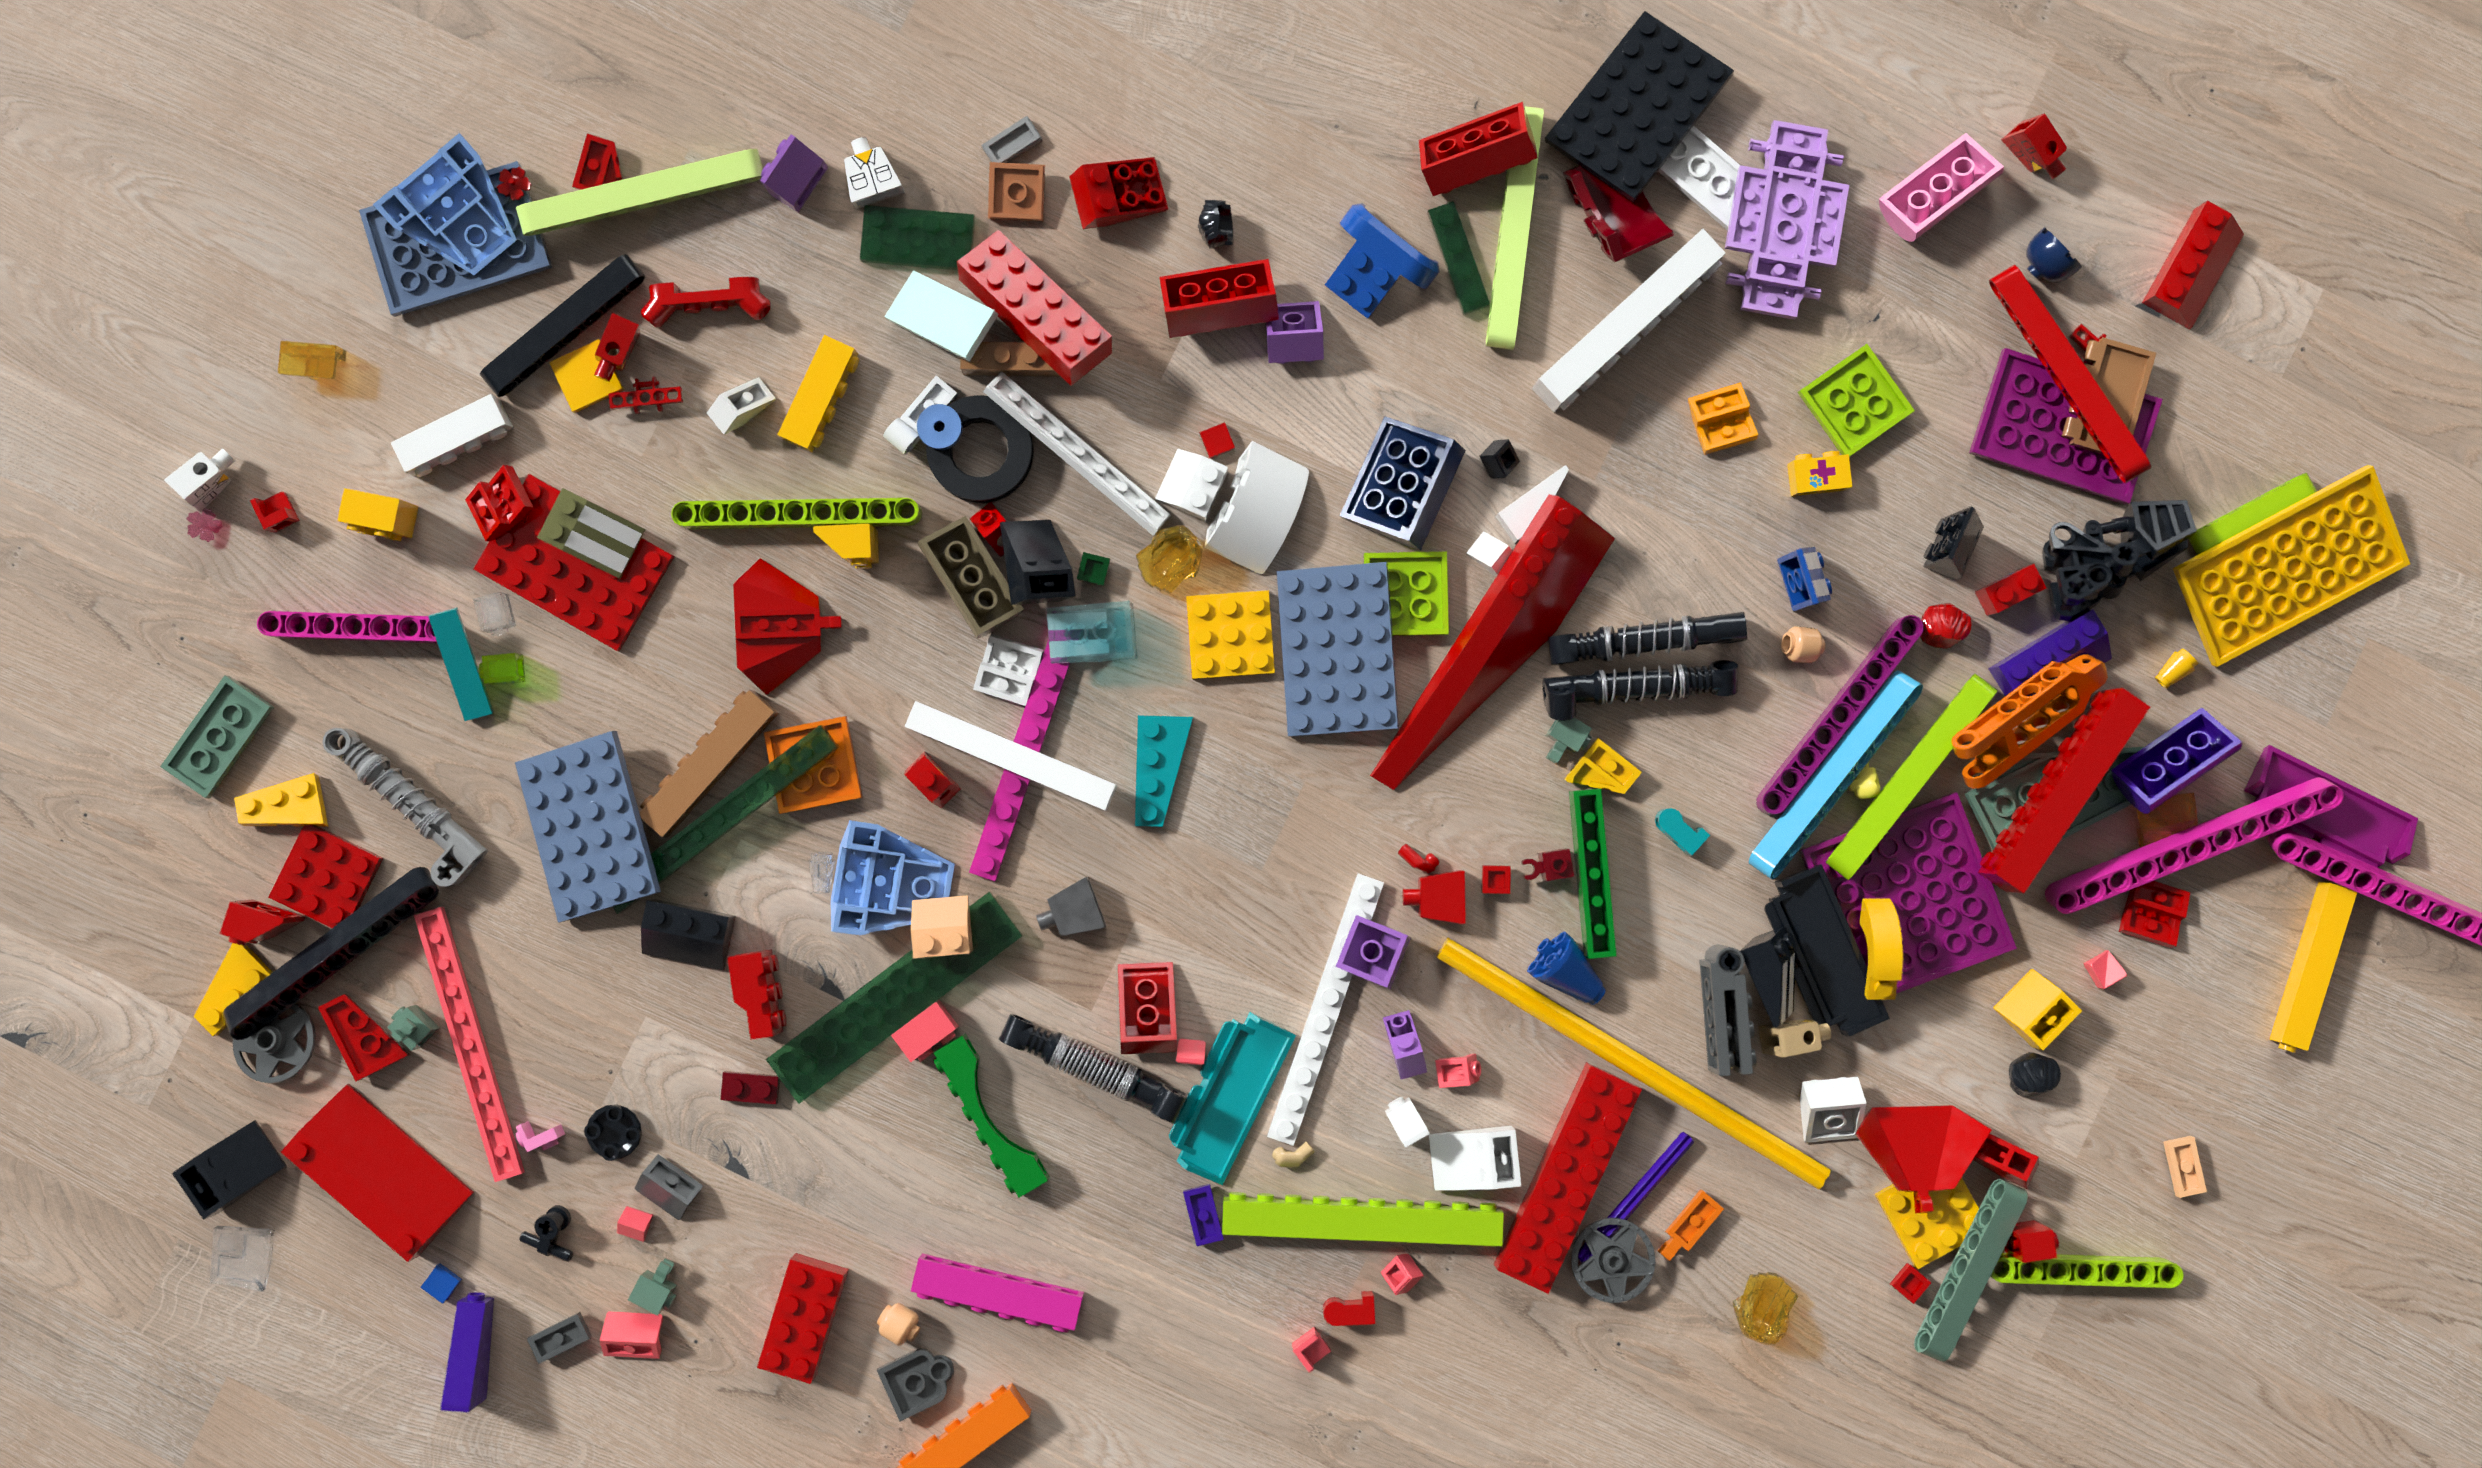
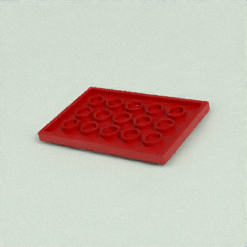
M528 474L522 486L533 505V509L513 528L489 542L473 569L620 652L675 556L641 538L620 579L542 541L537 536L561 491Z

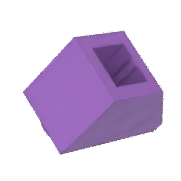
M1410 1011L1383 1017L1400 1079L1427 1073L1423 1050Z

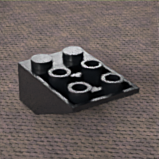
M1970 506L1946 516L1945 519H1940L1935 529L1937 537L1934 544L1930 543L1925 551L1924 558L1926 562L1923 567L1952 580L1962 578L1984 528L1974 507Z
M1051 520L1000 522L1011 605L1060 602L1076 596L1072 568Z
M254 1120L174 1171L172 1175L204 1220L219 1214L287 1165L257 1121Z

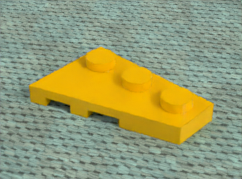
M232 943L194 1018L212 1036L219 1035L227 1027L222 1014L224 1009L273 972L247 945Z

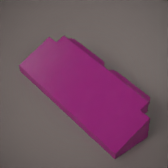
M2271 745L2264 748L2244 789L2245 792L2256 797L2254 802L2318 777L2337 785L2344 794L2343 801L2338 807L2289 826L2286 829L2310 839L2313 838L2319 841V843L2377 868L2383 865L2385 861L2394 864L2410 855L2418 822L2417 817Z

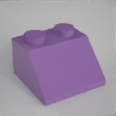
M1319 301L1277 304L1279 320L1265 323L1269 363L1285 364L1296 361L1313 362L1315 360H1324L1323 327Z
M1356 915L1335 967L1391 989L1411 937Z

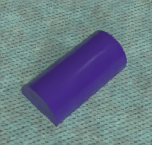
M2200 708L2111 770L2112 777L2123 796L2137 810L2148 814L2241 750L2242 741L2204 708Z

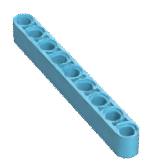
M1899 670L1889 677L1754 849L1749 858L1751 866L1772 880L1782 873L1919 698L1923 690L1921 683Z

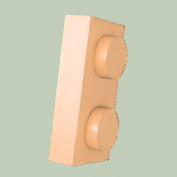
M2187 1136L2164 1141L2175 1196L2182 1198L2207 1192L2195 1137Z

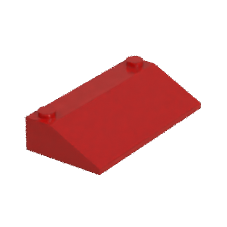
M350 1084L344 1086L312 1117L281 1151L285 1157L407 1262L422 1254L474 1193Z

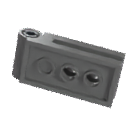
M1716 944L1706 951L1705 959L1699 960L1708 1070L1718 1076H1730V1069L1742 1075L1753 1074V1066H1756L1757 1058L1755 1050L1751 1049L1750 1039L1754 1038V1025L1752 1021H1749L1748 1010L1752 1009V998L1746 990L1745 974L1739 973L1744 966V957L1735 948Z

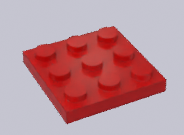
M304 825L268 898L330 928H334L360 908L384 858L316 825Z

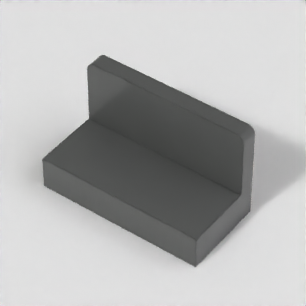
M659 1154L642 1172L635 1186L637 1192L677 1220L683 1217L688 1206L703 1188L702 1184Z

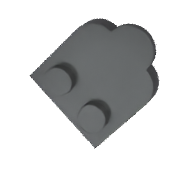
M924 1348L916 1349L877 1368V1373L900 1422L941 1402L946 1396V1382L951 1379L954 1372V1366L950 1358L945 1355L934 1356L929 1350Z

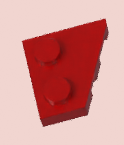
M587 133L572 187L582 190L623 180L615 142Z

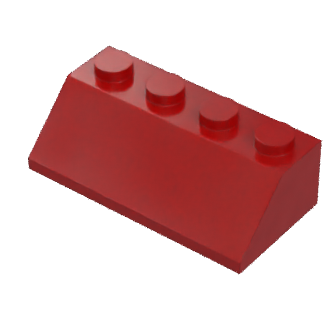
M1523 101L1419 140L1421 171L1432 196L1449 193L1460 186L1474 184L1482 178L1501 174L1507 169L1518 165H1526L1538 158L1536 143Z
M2208 200L2196 207L2142 303L2189 330L2192 329L2244 236L2233 215Z

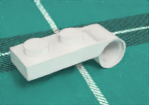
M935 376L905 413L889 425L883 437L904 455L908 454L921 439L917 432V421L923 410L935 404L948 406L955 400L958 393L938 376Z

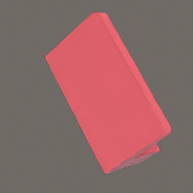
M607 1312L600 1337L603 1356L659 1359L662 1350L659 1334L663 1316L661 1314L657 1316L647 1313Z

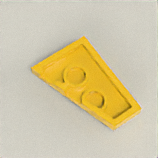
M315 773L234 798L238 823L243 826L317 825L328 827L320 779Z

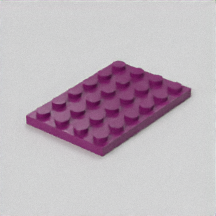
M2008 348L2002 349L1969 454L2121 504H2130L2138 476L2127 483H2123L2104 455L2069 445L2070 439L2062 437L2067 417L2077 418V416L2068 413L2069 403L2040 360ZM2146 393L2133 437L2145 454L2163 400Z

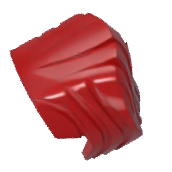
M1952 603L1929 606L1921 618L1923 632L1920 637L1927 645L1942 649L1951 648L1970 634L1972 626L1971 617Z

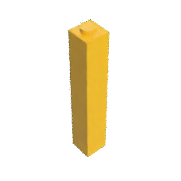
M2318 882L2269 1040L2279 1043V1049L2296 1053L2297 1049L2305 1051L2309 1049L2356 899V891L2333 883Z

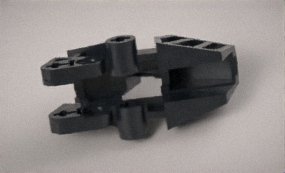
M2187 500L2131 502L2125 510L2123 517L2101 524L2096 520H2090L2086 523L2083 531L2067 522H2059L2053 525L2049 532V540L2042 549L2044 570L2056 573L2057 582L2050 583L2048 590L2054 616L2058 620L2072 621L2097 606L2102 597L2113 599L2119 596L2128 578L2136 575L2141 582L2187 550V539L2195 535L2197 531ZM2058 529L2067 530L2070 533V539L2064 541L2057 538L2055 531ZM2120 533L2121 543L2111 548L2104 544L2103 534ZM2049 546H2051L2052 553H2055V557L2049 554ZM2097 593V598L2089 599ZM2062 603L2065 606L2073 605L2071 611L2067 609L2062 611Z

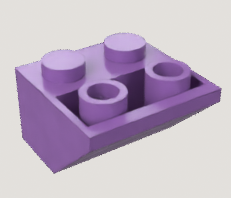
M791 134L787 140L784 139L779 144L776 150L777 155L772 163H767L763 168L760 181L771 196L798 213L828 169V166L822 158Z

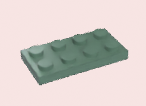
M224 675L160 767L204 798H211L274 707L232 677Z

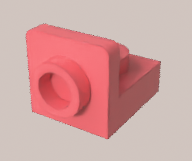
M1476 1054L1435 1060L1439 1088L1470 1086L1480 1080L1481 1064L1477 1060Z

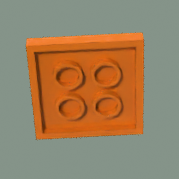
M847 716L764 732L779 814L863 798Z

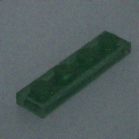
M1454 201L1429 209L1427 214L1463 315L1489 307L1490 302Z

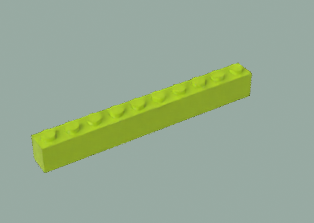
M1231 1192L1229 1197L1224 1196L1222 1235L1502 1246L1504 1212L1501 1208H1497L1495 1203H1480V1207H1469L1467 1202L1456 1201L1452 1202V1206H1443L1440 1201L1426 1200L1424 1205L1413 1204V1200L1397 1199L1396 1203H1385V1199L1369 1198V1202H1357L1355 1197H1341V1201H1330L1328 1196H1313V1200H1302L1301 1195L1293 1194L1285 1195V1199H1276L1273 1194L1260 1193L1257 1194V1198L1246 1197V1193Z

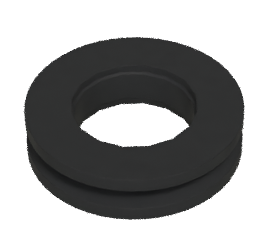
M968 396L949 404L948 406L959 415L963 428L972 423L985 422L995 425L1000 429L1007 439L1008 454L1005 463L998 471L989 476L974 477L965 474L957 467L953 460L952 447L946 450H935L926 445L928 463L935 478L949 493L967 502L989 503L1011 495L1025 481L1032 466L1034 448L1030 431L988 396ZM937 423L935 430L937 432L943 431L944 423Z

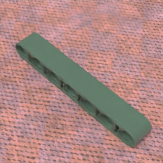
M1997 1179L1991 1184L1915 1337L1914 1347L1917 1352L1941 1362L1946 1361L1951 1356L2026 1206L2028 1195L2025 1189L2002 1179Z

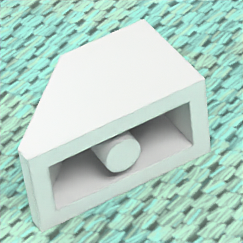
M758 377L720 394L707 414L720 431L726 434L746 424L774 402L776 398Z
M1399 1097L1388 1104L1389 1109L1385 1110L1405 1148L1430 1134L1409 1097L1405 1100L1403 1097Z

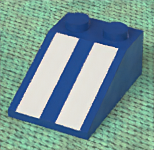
M1815 547L1801 548L1777 559L1793 611L1831 600V583L1828 578L1825 579L1822 571V568H1824L1823 557L1820 552L1816 551Z

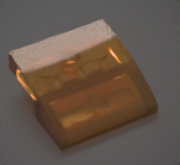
M2194 792L2174 795L2148 814L2137 810L2140 828L2136 829L2139 848L2198 825ZM2196 842L2193 843L2190 848H2193Z

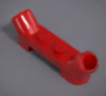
M756 277L729 278L730 289L680 293V288L674 282L658 283L649 286L650 300L641 309V316L655 328H661L676 310H684L685 313H699L701 308H711L713 311H726L728 306H739L754 320H761L770 311L771 302L760 293L759 278Z

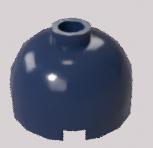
M2045 227L2032 238L2026 250V257L2031 264L2027 269L2037 280L2043 277L2049 282L2058 283L2065 281L2079 271L2082 266L2076 258L2073 259L2071 257L2070 251Z

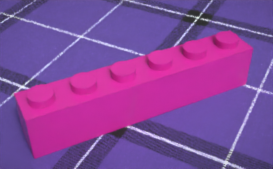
M923 1253L918 1258L911 1292L917 1293L916 1296L922 1299L933 1300V1297L944 1299V1303L947 1305L960 1306V1304L971 1306V1310L980 1313H987L988 1310L999 1312L998 1316L1005 1319H1014L1016 1316L1026 1319V1323L1035 1326H1041L1042 1323L1053 1325L1052 1328L1060 1332H1069V1329L1075 1331L1084 1294L1083 1291Z

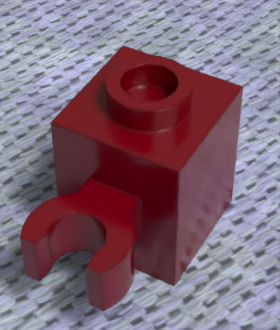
M1567 848L1538 853V862L1534 859H1524L1521 861V865L1531 864L1533 866L1531 874L1523 875L1524 879L1527 880L1535 879L1540 873L1544 881L1574 877L1570 849Z

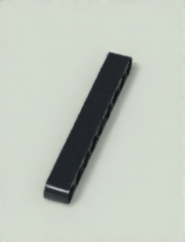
M417 867L407 872L227 1006L222 1014L230 1036L235 1040L251 1037L431 903L438 896L439 889L432 880L428 868Z

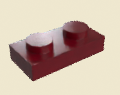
M724 1071L720 1100L776 1105L779 1098L780 1075Z

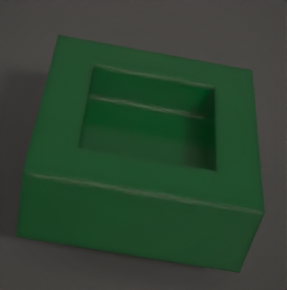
M1083 552L1077 580L1104 586L1111 559Z

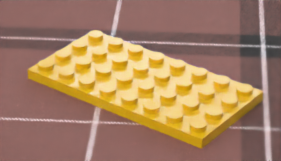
M2366 465L2172 569L2211 665L2218 667L2410 565V561L2374 466Z

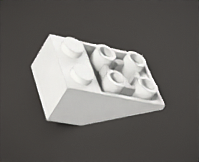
M1512 1126L1429 1134L1435 1191L1500 1189L1521 1186L1516 1132Z

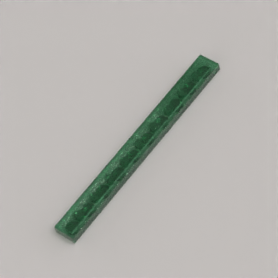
M819 725L651 853L658 883L661 884L837 750L839 746L823 725ZM640 899L612 908L617 914H621Z

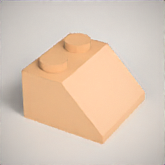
M968 895L912 900L911 938L913 958L968 954L973 951Z

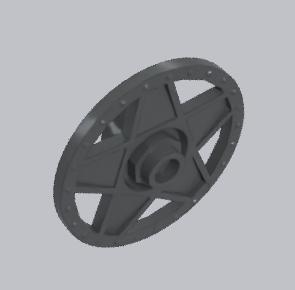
M295 1003L290 1009L296 1013L282 1020L279 1016L247 1039H233L235 1060L248 1077L263 1083H280L295 1077L308 1064L315 1048L316 1033L309 1014L301 1006ZM306 1026L308 1039L306 1050L304 1051L296 1041V1038ZM242 1052L257 1054L256 1072L247 1065ZM281 1061L295 1065L287 1073L272 1077Z
M1604 1218L1591 1223L1578 1235L1571 1252V1267L1576 1281L1587 1294L1603 1302L1619 1303L1636 1297L1648 1286L1655 1270V1252L1650 1239L1637 1225L1621 1218ZM1606 1225L1623 1226L1611 1239L1597 1230V1228ZM1637 1234L1646 1245L1649 1260L1633 1252ZM1585 1239L1592 1256L1578 1266V1252ZM1627 1276H1645L1636 1288L1625 1294ZM1603 1279L1609 1296L1594 1291L1585 1281Z

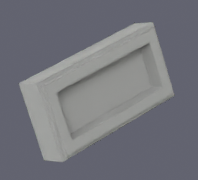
M1026 116L981 146L991 162L1010 163L1043 140L1028 116Z

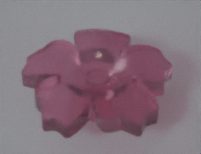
M204 508L201 514L198 511L189 513L186 519L192 524L187 526V534L191 538H195L200 534V540L210 542L214 540L213 532L218 533L223 527L222 521L213 520L216 515L211 509Z

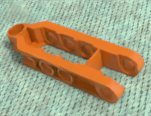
M2088 654L2080 655L2067 663L2052 661L1956 733L1951 741L1955 755L1961 759L1975 757L1962 771L1965 784L1974 789L1987 786L2085 711L2091 694L2106 683L2108 675L2105 663ZM2085 660H2090L2089 663H2083ZM2052 677H2058V678H2056V679H2054V680H2048L2049 678H2052ZM2036 693L2033 696H2027L2028 694ZM2015 709V710L2012 711V712L2005 713V711H2007V710ZM2061 709H2067L2066 711H2063V712H2057V711H2059V710H2061ZM2040 725H2046L2045 727H2042V728H2036V727H2038V726H2040ZM1972 741L1968 745H1962L1965 742ZM2018 741H2025L2022 744L2017 743ZM1983 773L1980 776L1972 777L1974 774Z

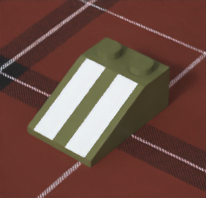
M562 488L537 538L621 579L646 529Z

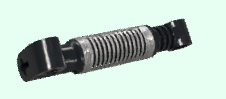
M1015 1014L1009 1015L999 1037V1040L1004 1044L1022 1051L1026 1047L1028 1048V1053L1034 1051L1035 1056L1038 1053L1041 1054L1040 1058L1051 1068L1057 1069L1060 1065L1059 1071L1063 1069L1064 1073L1069 1071L1068 1075L1073 1073V1077L1078 1075L1077 1079L1082 1077V1082L1087 1079L1086 1083L1091 1081V1086L1096 1083L1095 1087L1097 1088L1100 1085V1090L1105 1087V1092L1108 1089L1109 1094L1114 1091L1113 1095H1117V1098L1119 1097L1126 1101H1137L1151 1108L1153 1115L1170 1123H1177L1188 1099V1094L1144 1075L1142 1070L1133 1066V1064L1127 1067V1062L1122 1065L1123 1060L1118 1063V1058L1113 1061L1114 1056H1111L1109 1059V1054L1104 1057L1105 1053L1102 1052L1100 1055V1050L1096 1053V1049L1093 1048L1091 1051V1046L1086 1048V1044L1082 1046V1041L1077 1044L1078 1041L1076 1039L1071 1046L1073 1037L1070 1038L1060 1032L1055 1034L1051 1032L1048 1035L1047 1030L1044 1033L1041 1032V1027L1034 1029L1035 1024Z

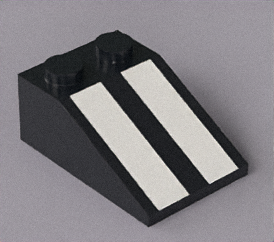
M1785 926L1754 937L1740 950L1774 1028L1780 1027L1794 1011L1796 943L1792 934L1787 933Z

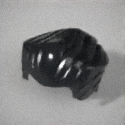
M1205 200V205H1203L1198 220L1199 233L1202 235V239L1209 249L1223 246L1224 244L1233 245L1231 206L1226 204L1224 200Z
M2032 1052L2023 1054L2012 1061L2009 1066L2010 1087L2020 1096H2036L2051 1091L2058 1086L2061 1079L2059 1065L2056 1060Z

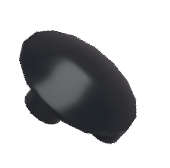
M615 1104L606 1105L596 1110L589 1118L584 1134L593 1151L605 1160L613 1161L630 1155L637 1148L642 1131L641 1123L636 1114L627 1107Z

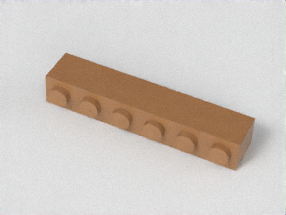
M755 691L741 692L733 701L735 706L729 713H722L714 723L716 725L715 729L710 734L705 733L696 742L698 748L691 755L689 753L686 754L678 762L677 766L679 769L673 776L669 774L660 782L659 787L661 789L654 797L652 795L648 796L640 805L642 809L639 812L641 819L661 837H669L779 714Z

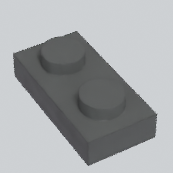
M578 1312L527 1338V1341L538 1364L589 1340L592 1335L581 1312Z

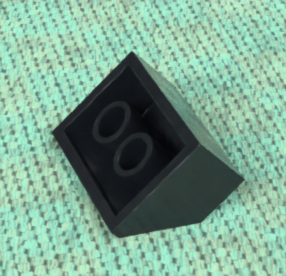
M657 899L646 900L641 924L642 954L724 970L736 916Z

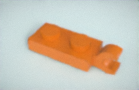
M1700 1189L1665 1232L1671 1238L1661 1245L1658 1252L1670 1261L1681 1247L1689 1251L1724 1208Z

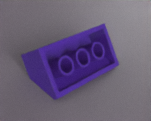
M2094 609L2072 621L2062 623L1988 669L2003 694L2007 696L2052 661L2067 663L2080 655L2088 654L2104 663L2112 659L2108 632ZM2085 660L2083 663H2089L2090 660ZM2052 677V678H2049L2048 680H2054V679H2056V678H2058V677ZM2031 693V694H2028L2027 696H2033V695H2035L2036 693Z

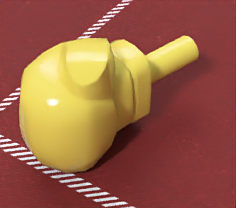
M1869 762L1849 786V791L1854 792L1858 799H1872L1880 794V783L1876 768H1869Z

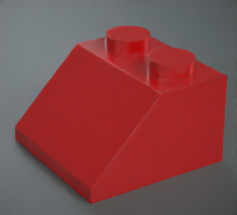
M256 900L230 901L220 934L229 937L228 941L234 944L246 945L247 942L257 944L258 941L269 940L302 923L306 916Z

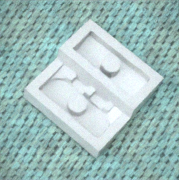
M991 634L973 690L1026 706L1044 650Z

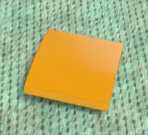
M1741 382L1688 398L1691 416L1704 455L1757 440L1758 432L1750 415V404Z

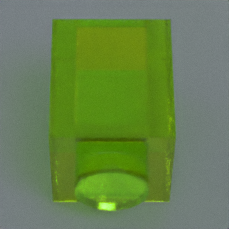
M507 653L481 656L482 663L479 664V675L484 680V684L500 685L525 682L523 654Z

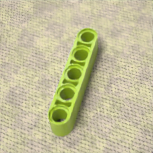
M2308 473L2301 474L2197 529L2195 535L2188 538L2196 554L2199 555L2317 492Z

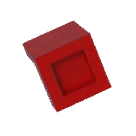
M279 492L265 500L258 498L250 500L264 530L276 533L300 521L285 492Z

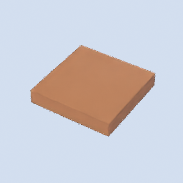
M990 162L988 219L1044 221L1046 165Z

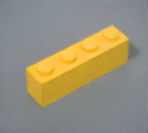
M823 336L777 434L780 438L813 453L815 447H820L825 435L822 431L826 423H830L836 413L835 403L838 397L842 398L848 387L846 380L850 373L855 372L859 364V358L857 357L859 353L855 348L829 336Z

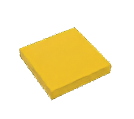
M600 339L549 362L573 413H577L609 398L608 393L624 391L616 371H614L610 382L594 376L599 361L595 358V352Z

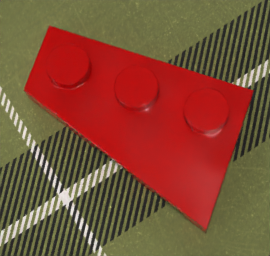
M343 994L318 1007L355 1082L410 1055L347 994Z

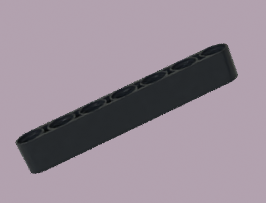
M627 254L619 256L486 365L480 372V376L498 397L507 395L642 284L645 280V275Z

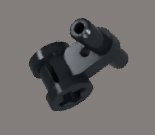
M561 1205L551 1207L546 1214L540 1216L535 1221L534 1228L538 1236L524 1231L519 1237L520 1242L536 1248L538 1253L545 1256L553 1255L569 1262L573 1257V1251L556 1244L559 1232L568 1227L571 1222L569 1211Z

